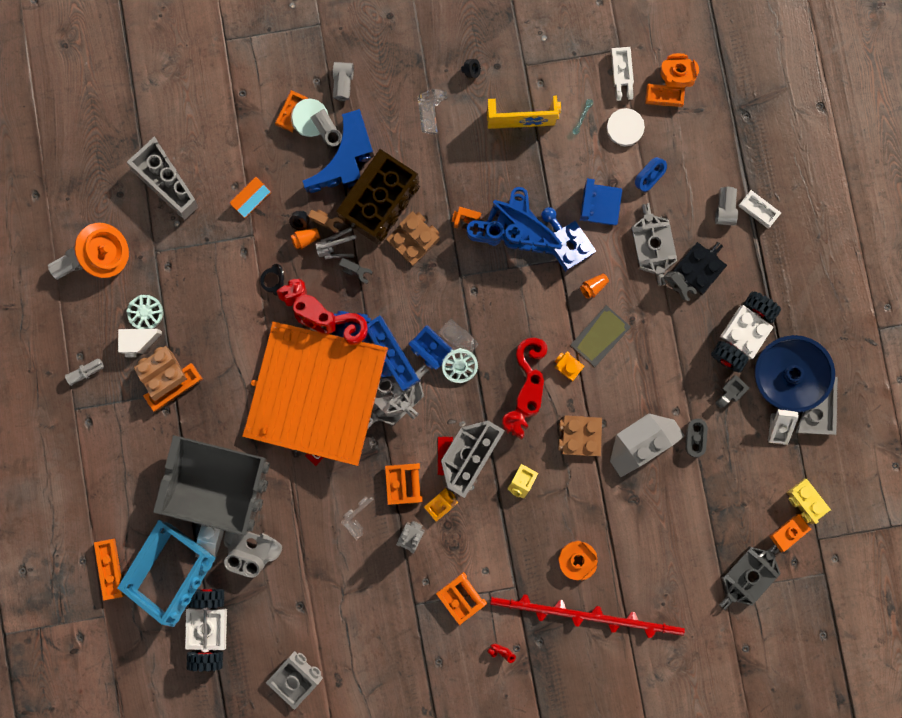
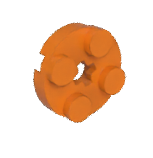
M681 53L671 54L662 62L660 74L665 81V85L668 87H692L698 77L699 66L694 59L693 61L688 59V55Z
M574 541L562 548L558 562L561 571L568 578L586 580L595 573L598 558L592 546L585 542ZM575 556L583 557L581 560L583 564L581 566L573 564Z

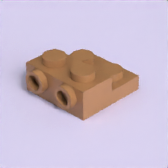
M413 211L386 238V241L412 266L440 240L438 230L432 225L428 227L424 223L426 219L419 212L415 214Z
M167 346L155 349L153 355L140 359L138 365L134 367L140 381L145 385L154 401L187 380L177 359Z
M563 416V420L560 419L559 431H562V439H559L558 450H562L561 455L601 456L602 418Z

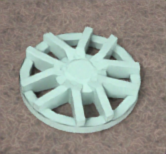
M150 295L137 296L129 303L126 311L129 322L137 329H153L161 322L163 317L161 303ZM143 298H147L146 305L143 304ZM151 299L154 300L156 303L150 305ZM137 300L140 301V305H137V304H134V303H135ZM132 306L137 307V311H132ZM157 306L159 307L158 311H153L152 309ZM131 313L136 314L133 319L131 318ZM159 314V318L156 320L153 315ZM138 318H140L141 320L139 321L138 325H136L134 322ZM152 319L155 323L150 325L148 320ZM145 321L148 327H141V325Z
M465 349L451 350L442 360L443 374L448 380L455 383L469 381L475 376L478 369L475 355ZM460 353V358H456L455 354ZM470 357L473 358V360L466 362ZM449 363L452 364V366H445V364ZM446 370H451L449 375L447 374ZM469 370L472 373L468 375L466 371ZM454 373H457L456 379L452 378ZM461 374H463L466 377L463 379H459Z

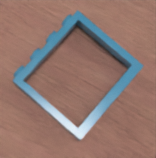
M158 520L119 584L118 589L161 625L174 627L180 620L183 611L190 603L197 588L201 585L206 573L212 567L216 557L172 524ZM172 534L197 553L199 557L168 609L164 612L138 589Z

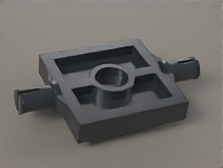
M697 242L673 270V272H679L684 276L687 287H694L701 295L707 291L727 267V264L717 256V253L723 248L722 244L719 246V242H716L711 250L706 249Z

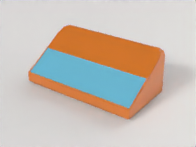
M255 177L230 204L240 215L246 218L272 192Z

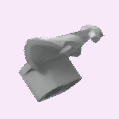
M226 531L224 535V544L228 548V556L224 560L226 569L249 578L256 577L267 562L276 560L282 551V545L264 533H261L260 536L252 532L241 535ZM247 539H255L257 546L255 548L248 547ZM232 557H236L239 563H234ZM250 563H254L257 566V570L252 569Z

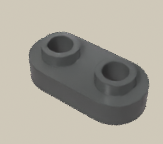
M693 419L687 425L685 449L691 457H700L706 451L708 427L702 419ZM694 425L699 426L698 432L693 430ZM693 444L698 446L697 451L692 450Z

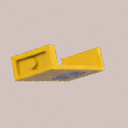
M556 95L552 98L550 111L496 114V99H488V129L555 126L556 120L559 119V113H561V102H557Z

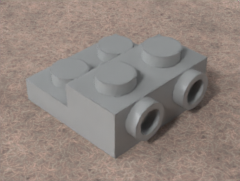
M295 651L266 682L294 710L323 679L321 671L317 667H311L306 662V657L302 653L297 654Z

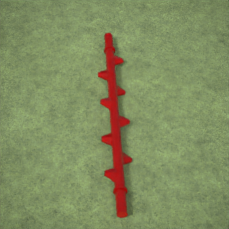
M526 594L519 601L491 597L490 605L536 612L539 621H543L548 614L572 618L576 627H579L583 620L607 623L613 633L620 626L644 629L647 638L650 639L656 632L684 636L685 628L669 626L665 623L657 624L639 621L635 612H631L627 618L603 615L600 606H596L591 613L566 609L563 600H559L555 607L532 604Z

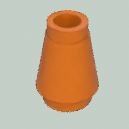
M317 228L294 232L290 237L295 249L300 248L302 250L319 239L320 235Z
M602 273L583 282L580 290L587 299L594 298L609 283V279Z

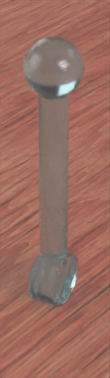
M588 99L586 101V107L577 126L573 128L574 134H579V128L589 108L593 106V100Z

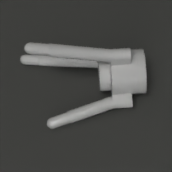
M352 227L344 229L328 238L321 239V242H317L318 256H324L325 260L331 258H354V254H331V252H334L333 246L356 239L357 236L353 235L331 242L352 231Z

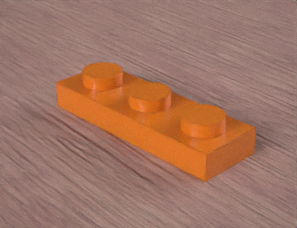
M192 363L182 369L187 380L156 401L151 398L149 392L143 395L153 412H156L203 380Z
M115 538L94 542L103 601L124 597V593L118 589L122 577Z

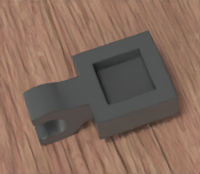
M342 258L339 264L343 268L342 272L350 276L353 274L359 275L361 282L364 284H368L369 281L364 279L363 275L365 273L373 274L370 269L362 268L360 265Z
M667 272L663 276L669 285L679 292L684 301L690 300L687 296L688 291L691 294L697 293L694 287H687L688 285L685 283V278L681 273Z
M733 375L721 388L725 394L715 404L722 408L731 399L737 402L749 387L737 375Z

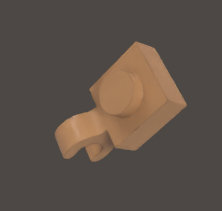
M314 210L310 211L308 217L311 221L331 229L334 233H339V230L334 228V224H343L342 219L337 217L329 219L327 217L328 214L321 210H317V212Z

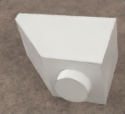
M118 329V352L125 354V357L129 358L136 357L137 354H143L162 335V331L159 329Z
M201 525L197 544L216 557L224 530Z

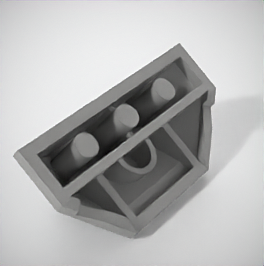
M647 414L616 434L610 462L618 475L622 477L658 456L685 435L675 420Z
M490 421L461 427L441 460L447 487L464 498L466 497L505 430Z

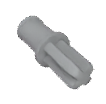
M96 359L84 366L80 365L79 369L66 374L65 379L71 386L84 378L89 379L90 375L104 368L103 362L100 359Z

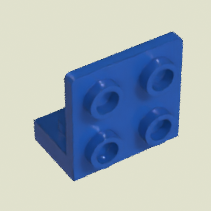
M587 178L584 186L580 221L616 226L619 218L622 188L595 185V179Z

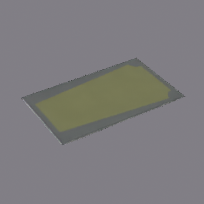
M606 305L572 342L571 346L596 367L631 326Z

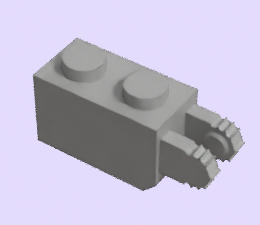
M413 520L411 523L407 522L396 545L414 554L425 531L422 529L423 525Z

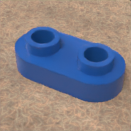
M658 157L653 158L637 175L635 179L636 188L642 191L650 190L666 172V161Z

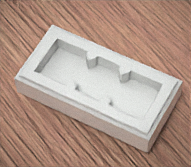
M752 190L748 192L738 205L768 229L781 214L780 211Z

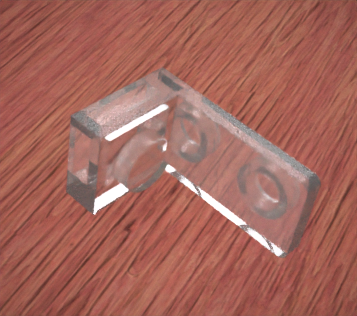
M431 89L418 95L422 132L429 134L438 133L435 106L447 99L446 91Z
M373 496L370 498L364 497L358 503L360 507L355 511L350 509L343 515L344 520L341 523L356 540L363 535V527L357 520L353 522L352 518L375 500Z

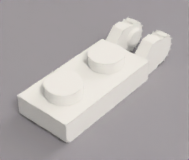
M612 48L611 59L616 100L620 101L622 98L621 86H627L628 100H632L634 80L631 48Z

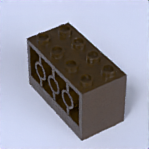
M379 149L337 209L338 217L374 243L382 242L388 234L387 229L390 225L394 226L399 218L397 216L401 210L404 211L408 206L410 196L415 195L419 190L420 186L418 184L420 181L418 173L382 149Z

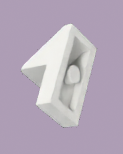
M778 410L777 414H771L769 443L788 445L798 420V412Z

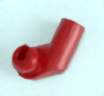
M496 643L490 645L491 647L487 650L493 658L499 653L508 663H513L516 660L515 654L508 648Z

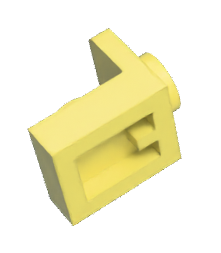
M521 464L508 490L514 496L524 499L538 473Z

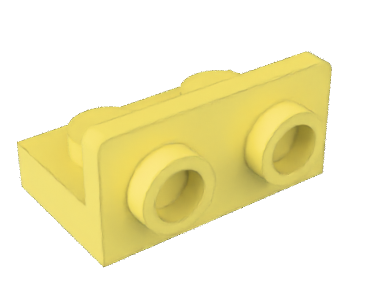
M803 479L786 492L789 495L788 500L790 503L800 509L802 512L800 515L807 523L817 524L819 522L818 519L831 510L807 479Z

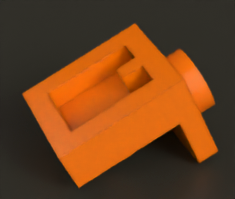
M459 207L458 212L454 211L451 222H454V228L458 229L461 219H464V222L467 224L472 221H480L481 213Z

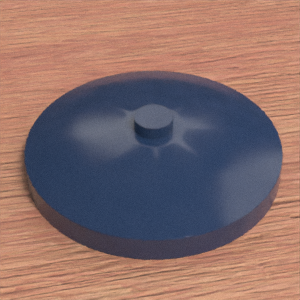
M798 335L785 336L771 342L761 352L755 366V382L761 396L770 405L779 410L800 413L814 409L829 396L835 382V367L828 351L815 340Z

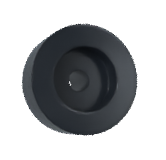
M467 59L461 67V71L467 78H477L480 75L481 66L477 59Z
M295 211L289 219L290 225L299 231L305 230L310 222L305 211Z

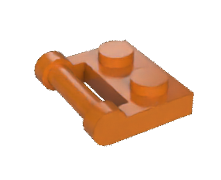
M420 463L385 466L388 505L423 502V498L420 496L418 470L420 469ZM405 470H411L413 497H407Z
M464 572L436 593L459 625L487 604L485 599H481L472 587ZM461 583L476 605L472 608L456 588V585Z

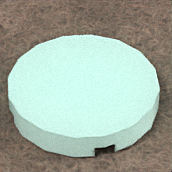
M311 98L303 99L292 109V126L302 136H318L320 133L310 117L322 109H325L327 114L328 111L318 100Z

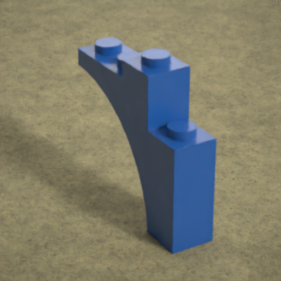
M360 109L342 114L343 136L340 147L332 161L322 171L303 180L306 192L315 193L326 186L335 187L339 185V182H343L344 188L352 189L360 178L356 162H367L371 160V157H374Z

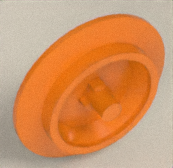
M94 223L88 225L80 231L75 241V255L78 263L87 273L95 277L109 278L115 276L127 264L129 257L127 241L118 229L109 224Z

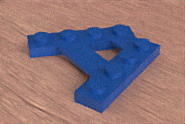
M379 315L367 323L368 333L362 342L374 343L375 345L388 348L381 378L394 376L402 391H406L420 382L383 317ZM349 322L345 323L344 330H345V328H346L347 326H349V325H351V324H353V323H349ZM353 324L355 325L356 331L351 335L356 336L359 333L361 327L358 324Z

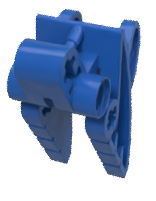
M516 187L512 190L509 204L494 200L487 222L472 221L467 226V236L470 240L488 243L492 246H496L501 240H504L505 245L511 249H517L518 247L519 250H532V252H545V254L554 255L550 248L560 250L562 245L559 238L529 209L528 192L522 187ZM517 191H522V192L524 193L525 197H524L522 194H514V193L517 192ZM515 198H521L522 201H517ZM496 215L498 217V220L492 221L494 216ZM474 227L478 228V232L476 235H474L472 231ZM484 228H486L485 236H483ZM497 232L499 235L493 236L490 233Z

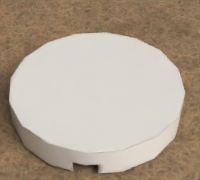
M628 108L619 109L614 112L609 118L606 127L607 135L611 141L624 147L637 143L642 137L645 128L644 120L640 114Z

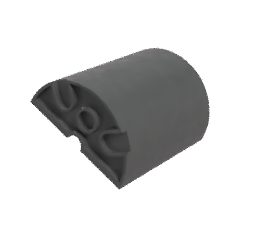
M173 435L165 465V474L161 480L153 512L246 535L249 531H253L256 513L262 509L263 500L261 496L263 492H266L268 481L265 479L270 463L263 457Z

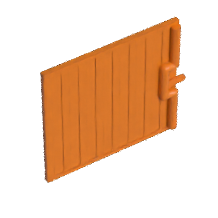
M272 322L258 381H251V385L256 386L242 437L358 466L388 348L366 342L351 345L344 340V337Z

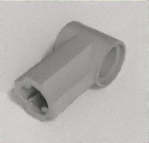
M334 62L333 99L338 101L349 100L350 85L354 73L353 63Z
M325 109L310 117L326 145L336 146L341 142L342 135L333 124ZM330 132H334L337 135L335 143L328 141V134Z
M721 187L719 189V204L716 209L715 224L736 225L738 219L736 188Z
M75 247L65 252L66 255L48 264V269L55 279L58 280L72 271L83 269L77 261Z

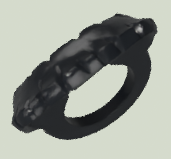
M274 264L271 268L266 269L260 278L262 288L276 296V291L284 286V274L280 264ZM268 273H274L279 277V282L271 288L267 287L264 283V278Z

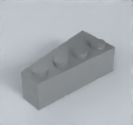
M155 136L127 161L131 171L184 220L198 208L194 197Z

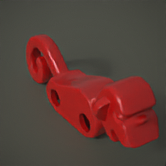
M292 279L288 281V285H284L276 291L279 299L285 301L286 306H293L295 318L301 324L320 333L330 334L335 331L336 324L355 322L361 327L356 336L351 335L356 331L353 324L347 326L343 332L344 340L351 345L361 343L367 336L368 326L364 317L356 313L335 316L332 312L327 311L315 297L307 295L305 283L301 279ZM321 326H326L327 330L322 329Z
M528 338L518 345L516 358L526 374V382L517 397L516 410L505 414L501 421L502 428L508 434L512 432V436L515 435L520 440L524 438V430L522 428L528 429L525 418L537 415L541 408L544 386L543 374L536 369L532 370L523 354L526 347L535 345L540 348V351L535 352L531 349L528 355L536 360L544 358L548 348L547 344L539 338ZM535 378L539 383L533 384L531 379ZM527 405H534L535 410H529Z

